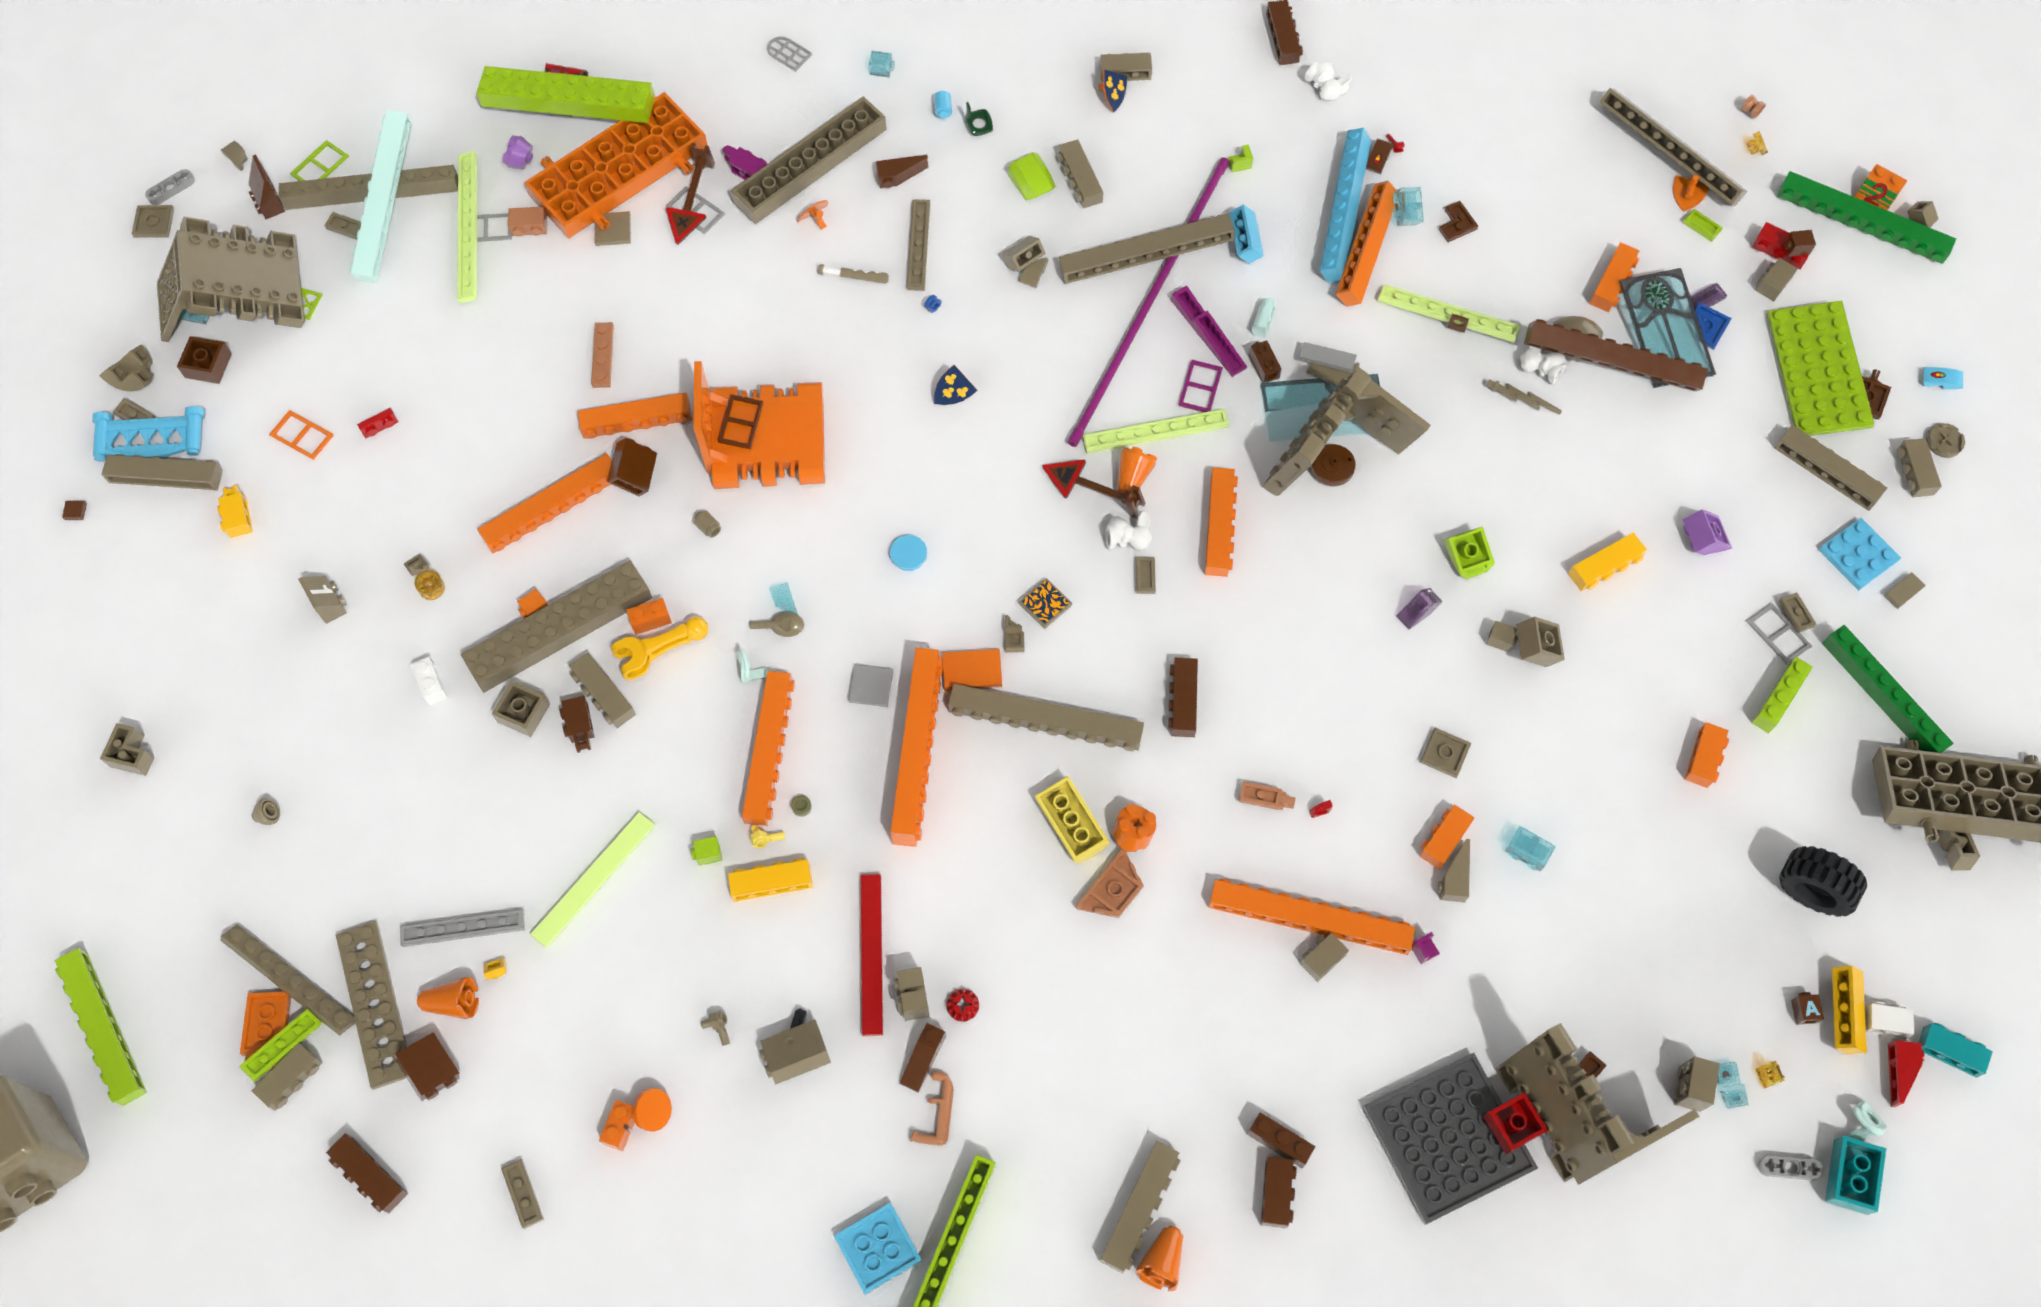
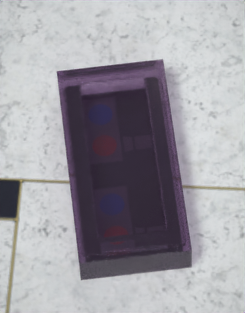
M1715 283L1692 295L1691 299L1694 309H1696L1699 302L1711 307L1726 299L1728 295L1718 283Z

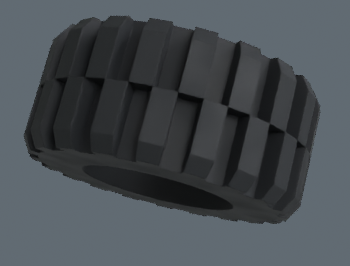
M1802 846L1794 849L1790 853L1779 876L1782 889L1786 890V893L1792 896L1795 901L1818 913L1822 912L1825 915H1834L1835 917H1845L1854 913L1867 889L1866 877L1861 870L1857 869L1854 863H1850L1845 857L1838 856L1837 853L1826 851L1823 848L1818 849L1814 846Z

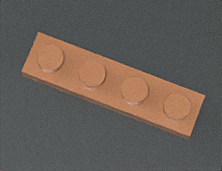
M613 322L595 323L591 381L593 388L611 387Z

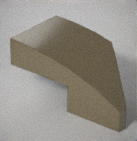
M234 140L221 149V152L241 171L244 168L242 163L247 161L248 157L243 147Z
M1043 258L1026 266L1019 282L1037 288L1049 259Z
M420 554L404 563L411 576L430 569Z
M1005 615V652H1025L1022 626L1015 624L1008 615Z

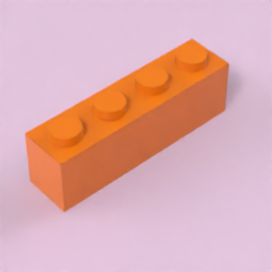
M1619 243L1589 303L1590 305L1608 313L1612 306L1616 307L1620 299L1617 295L1618 293H1623L1620 280L1631 277L1633 271L1630 269L1631 267H1636L1640 259L1637 257L1640 250L1624 243Z

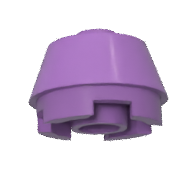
M512 135L508 142L509 145L506 153L504 152L502 162L508 165V168L524 169L533 158V146L522 136Z

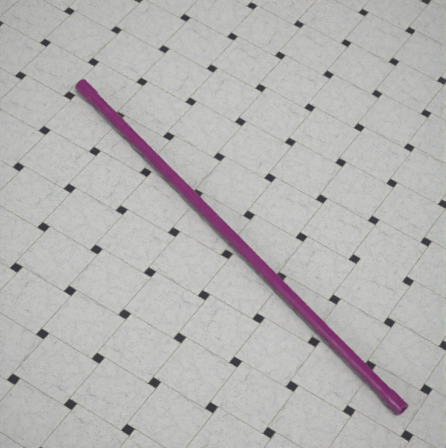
M1222 157L1219 160L1210 181L1187 221L1188 224L1198 221L1221 176L1225 173L1230 163L1227 158ZM1179 255L1167 258L1080 421L1067 441L1070 446L1077 447L1084 430Z

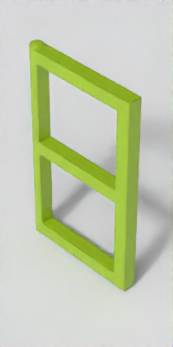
M326 140L298 165L290 175L298 181H305L297 173L309 162H312L325 171L319 178L324 179L342 164L349 155ZM327 146L343 156L329 169L314 159Z

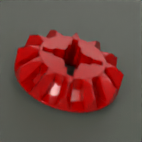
M965 988L955 990L949 995L946 1003L948 1014L954 1020L960 1022L973 1019L979 1010L978 997L973 991ZM962 997H964L965 1003L969 1004L965 1006L963 1013H961L960 1006H957V1003H961Z

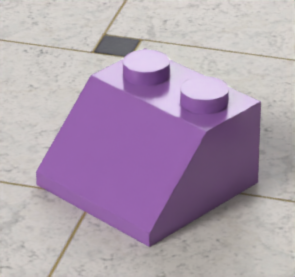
M1702 509L1683 519L1685 525L1683 528L1691 539L1690 546L1694 552L1708 555L1732 549L1718 515Z

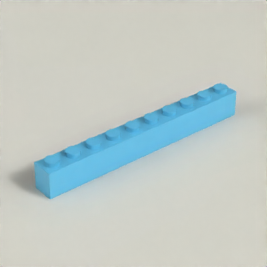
M1364 127L1347 131L1320 272L1328 283L1340 281L1350 253L1371 139Z

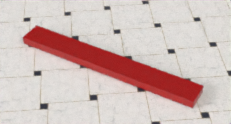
M881 874L861 875L862 1036H883Z

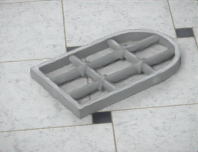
M775 37L770 40L767 46L768 53L773 59L795 72L812 56V52L786 37ZM779 40H785L787 42L783 44ZM777 42L781 45V48L778 50L771 46V44ZM791 43L798 47V49L795 51L788 47V44ZM769 48L773 49L776 53L773 55ZM786 48L793 54L789 57L782 50ZM802 50L806 52L808 55L805 57L801 55L799 51ZM781 54L784 57H786L787 60L783 61L780 58H778L777 55ZM798 55L803 60L799 63L793 57ZM790 60L797 64L795 68L788 64Z

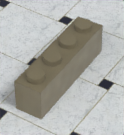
M1079 140L1059 145L1057 158L1059 163L1063 164L1064 174L1069 177L1071 189L1075 190L1078 203L1081 202L1083 209L1103 203V190Z
M589 653L569 666L572 671L570 674L572 679L576 683L580 682L583 685L581 690L587 697L591 695L594 699L592 701L593 705L598 711L603 710L605 713L603 717L609 725L613 723L616 728H619L636 715L632 706Z

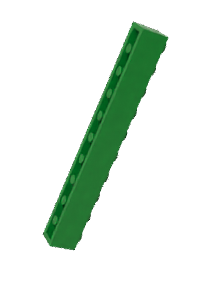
M1792 171L1788 172L1777 194V197L1941 264L1951 254L1957 239Z

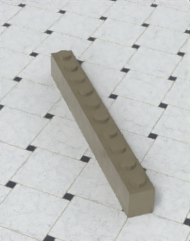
M1609 88L1599 101L1604 107L1692 175H1698L1701 182L1731 205H1737L1748 192L1616 89Z
M454 165L401 170L395 198L458 192V174ZM372 173L279 183V199L285 210L364 202L365 197L368 196V182L371 181Z
M1229 213L1131 239L1082 250L1073 254H1066L1059 257L1060 270L1065 284L1234 241L1235 229Z
M953 684L948 704L949 712L955 716L966 715L975 720L986 719L994 724L1005 723L1014 728L1025 727L1033 732L1044 731L1053 736L1059 734L1073 740L1077 738L1084 739L1088 743L1098 742L1103 743L1107 747H1123L1127 751H1139L1144 722L957 684Z

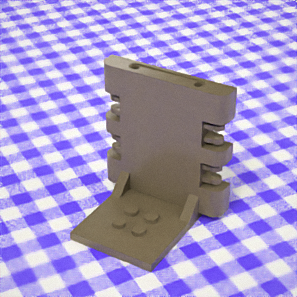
M183 217L180 230H177L157 280L161 341L169 342L181 311L186 309L187 313L215 316L217 311L218 313H223L225 307H229V313L232 315L236 313L237 320L251 322L255 317L261 318L262 312H266L267 319L273 320L274 317L275 325L301 328L304 323L295 234L270 231L267 242L266 238L260 237L259 243H257L254 236H248L247 227L233 225L230 235L229 232L223 231L222 237H219L217 230L214 229L211 230L210 235L209 220Z
M1358 367L1347 378L1344 377L1337 385L1338 387L1328 398L1324 397L1321 400L1317 411L1315 410L1311 414L1309 422L1299 431L1301 435L1298 438L1295 437L1290 443L1288 452L1285 451L1280 457L1281 463L1273 467L1269 473L1271 475L1262 487L1271 494L1279 496L1313 464L1325 447L1328 439L1342 421H1355L1398 455L1422 436L1431 425L1372 381L1370 375Z
M1561 1023L1545 1031L1495 1068L1510 1094L1519 1090L1520 1094L1525 1092L1548 1129L1545 1134L1549 1136L1552 1146L1557 1151L1550 1155L1549 1158L1564 1182L1574 1177L1579 1185L1700 1117L1694 1109L1661 1128L1659 1125H1656L1640 1135L1630 1133L1621 1117L1617 1115L1612 1118L1609 1108L1606 1109L1603 1105L1602 1097L1597 1095L1602 1090V1087L1594 1075L1585 1076L1586 1072L1578 1065L1577 1057L1572 1055L1578 1049Z

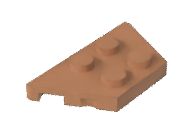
M1121 849L1078 902L1076 909L1120 918L1144 887L1133 863H1131L1127 855V851Z

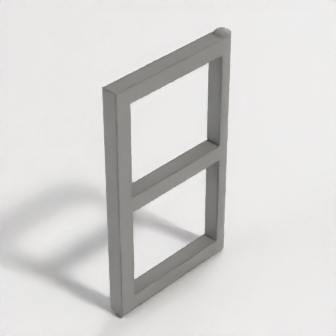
M685 186L666 207L674 208L672 206L689 191V188ZM696 193L695 197L700 202L691 212H697L706 204L719 213L705 228L700 225L696 228L703 234H706L725 215V212Z
M508 213L477 215V219H484L483 237H477V242L512 240L509 227L507 236L488 237V218L508 217Z
M1773 603L1747 621L1786 665L1795 657L1812 648V645L1801 633L1797 634L1793 625ZM1772 609L1787 626L1771 638H1768L1754 621ZM1791 629L1806 646L1787 658L1773 641Z

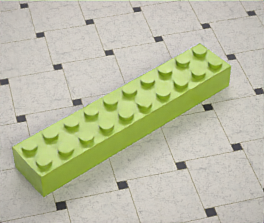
M484 66L476 92L482 107L648 123L655 99L651 82Z

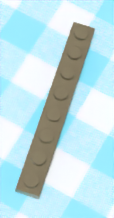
M235 925L221 935L220 941L305 1009H309L320 1021L339 1036L355 1024V1018L239 925Z

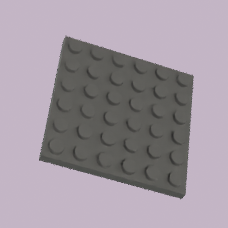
M1475 1053L1465 1056L1363 1106L1425 1225L1538 1169L1526 1145L1506 1155L1483 1116L1502 1105V1102Z

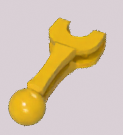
M691 617L685 624H681L675 629L659 636L642 640L635 637H625L612 644L611 652L619 659L632 657L629 662L622 666L621 673L624 679L633 680L646 674L650 663L665 652L680 645L691 643V640L699 641L704 639L709 631L708 623L701 617Z

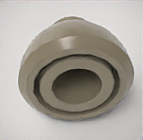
M263 798L255 804L252 812V819L255 822L263 825H272L278 822L280 810L272 799Z

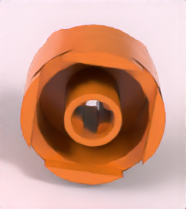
M1128 804L1119 812L1112 829V836L1116 839V844L1128 852L1146 849L1156 830V816L1143 807Z

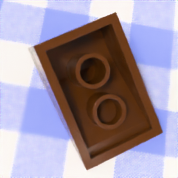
M253 155L248 183L251 189L249 195L253 202H257L254 206L258 214L262 213L265 219H269L284 213L285 209L257 155Z

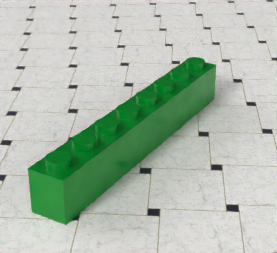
M1845 625L1835 630L1822 642L1823 646L1907 738L1918 741L1920 751L1943 753L1954 744Z

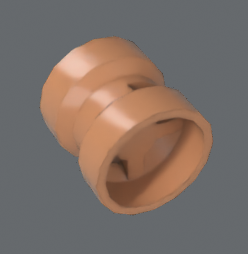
M1751 94L1743 103L1741 109L1745 112L1748 111L1750 116L1756 118L1763 111L1766 104L1758 101Z

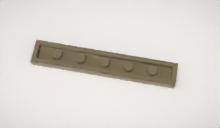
M913 199L907 290L925 291L930 200Z

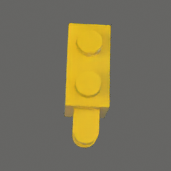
M233 485L232 488L228 489L224 487V497L218 498L219 506H217L218 513L222 517L220 522L222 531L226 532L230 538L252 533L253 529L246 498L239 491L237 485Z

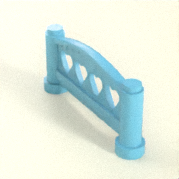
M189 406L185 408V416L117 421H112L113 416L110 413L95 412L92 417V422L95 424L94 460L103 462L106 460L107 455L116 454L131 457L138 455L146 458L153 456L162 458L187 451V455L197 456L200 452L202 419H204L205 410L201 407ZM177 430L182 437L181 443L173 442L168 444L169 438ZM158 431L164 439L163 443L160 445L156 443L149 445L150 440ZM140 432L145 440V444L142 446L138 444L131 446V442ZM121 433L127 444L124 447L119 445L112 447L113 442Z

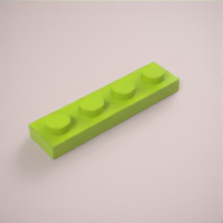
M306 1009L244 1061L239 1068L255 1083L281 1061L298 1043H302L321 1027L322 1022L309 1009Z

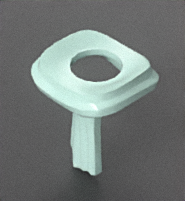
M743 648L737 652V658L741 665L742 683L749 684V681L766 678L767 672L772 671V667L750 670V662Z
M1861 1101L1854 1107V1115L1863 1126L1850 1132L1847 1137L1863 1141L1871 1135L1881 1136L1886 1132L1887 1125L1867 1101Z

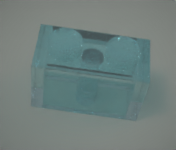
M1401 187L1394 191L1393 202L1396 209L1394 217L1397 221V226H1413L1424 222L1421 187Z
M1519 826L1505 852L1509 853L1511 858L1521 860L1529 868L1541 872L1556 846Z

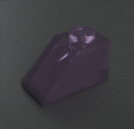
M1431 588L1423 589L1396 616L1408 629H1411L1428 617L1443 601Z

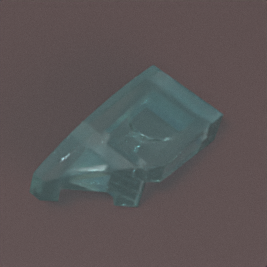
M788 582L771 587L770 591L775 607L798 615Z

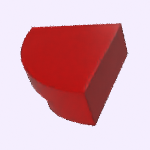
M1331 800L1313 807L1309 811L1311 818L1330 813L1333 807Z

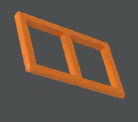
M291 410L285 414L269 433L271 437L313 460L334 436L329 431ZM291 416L307 424L292 443L276 435ZM311 427L327 435L312 454L296 446Z

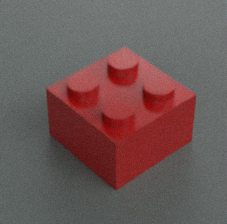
M1525 1092L1483 1116L1506 1155L1548 1131Z

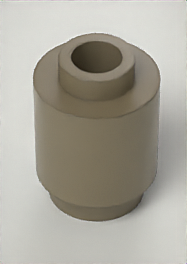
M700 511L695 515L694 525L706 536L713 538L721 531L720 523L708 511Z

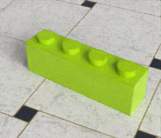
M1795 657L1787 665L1753 719L1752 724L1769 734L1779 723L1813 666Z

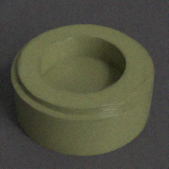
M797 796L793 799L791 808L795 815L803 817L810 813L812 805L806 796Z

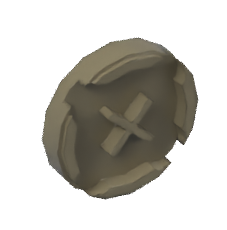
M1940 423L1929 430L1926 440L1929 449L1934 454L1943 458H1951L1957 456L1964 449L1965 437L1963 433L1958 431L1959 429L1956 426Z

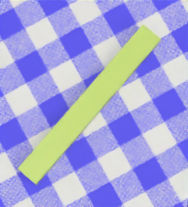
M1385 284L1378 297L1379 302L1448 323L1452 314L1469 318L1467 329L1514 343L1521 327L1514 323ZM1454 320L1456 324H1463L1460 320Z
M1225 409L1084 434L1083 441L1086 453L1227 428L1229 423Z
M639 812L530 935L547 948L654 828L655 824Z

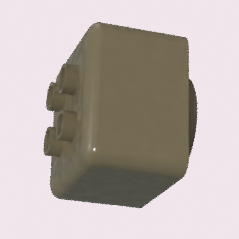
M0 1076V1232L11 1227L17 1221L18 1216L33 1206H39L52 1199L57 1194L59 1188L80 1175L87 1166V1159L52 1097L6 1076Z

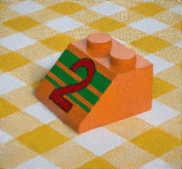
M1876 164L1854 197L1888 210L1908 180Z

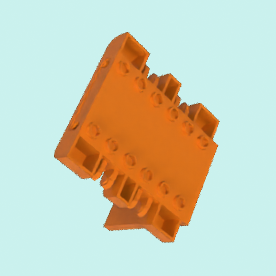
M694 361L693 428L707 473H712L714 489L740 488L739 472H742V480H747V471H753L754 480L759 479V471H761L763 487L777 486V470H779V478H784V469H790L791 478L796 477V469H798L800 485L825 484L822 382L797 383V396L794 394V388H790L789 396H784L783 389H778V397H776L775 385H761L760 398H758V390H753V398L751 399L762 400L763 405L752 447L749 450L718 443L731 394L739 396L738 386L713 387L712 392H710L702 361ZM742 390V397L748 398L746 390ZM734 400L729 417L754 422L758 405ZM728 422L723 439L748 444L753 427Z

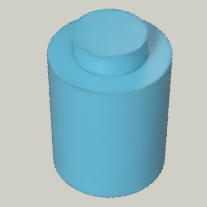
M947 91L936 92L934 94L935 114L937 117L945 119L952 114L951 95Z

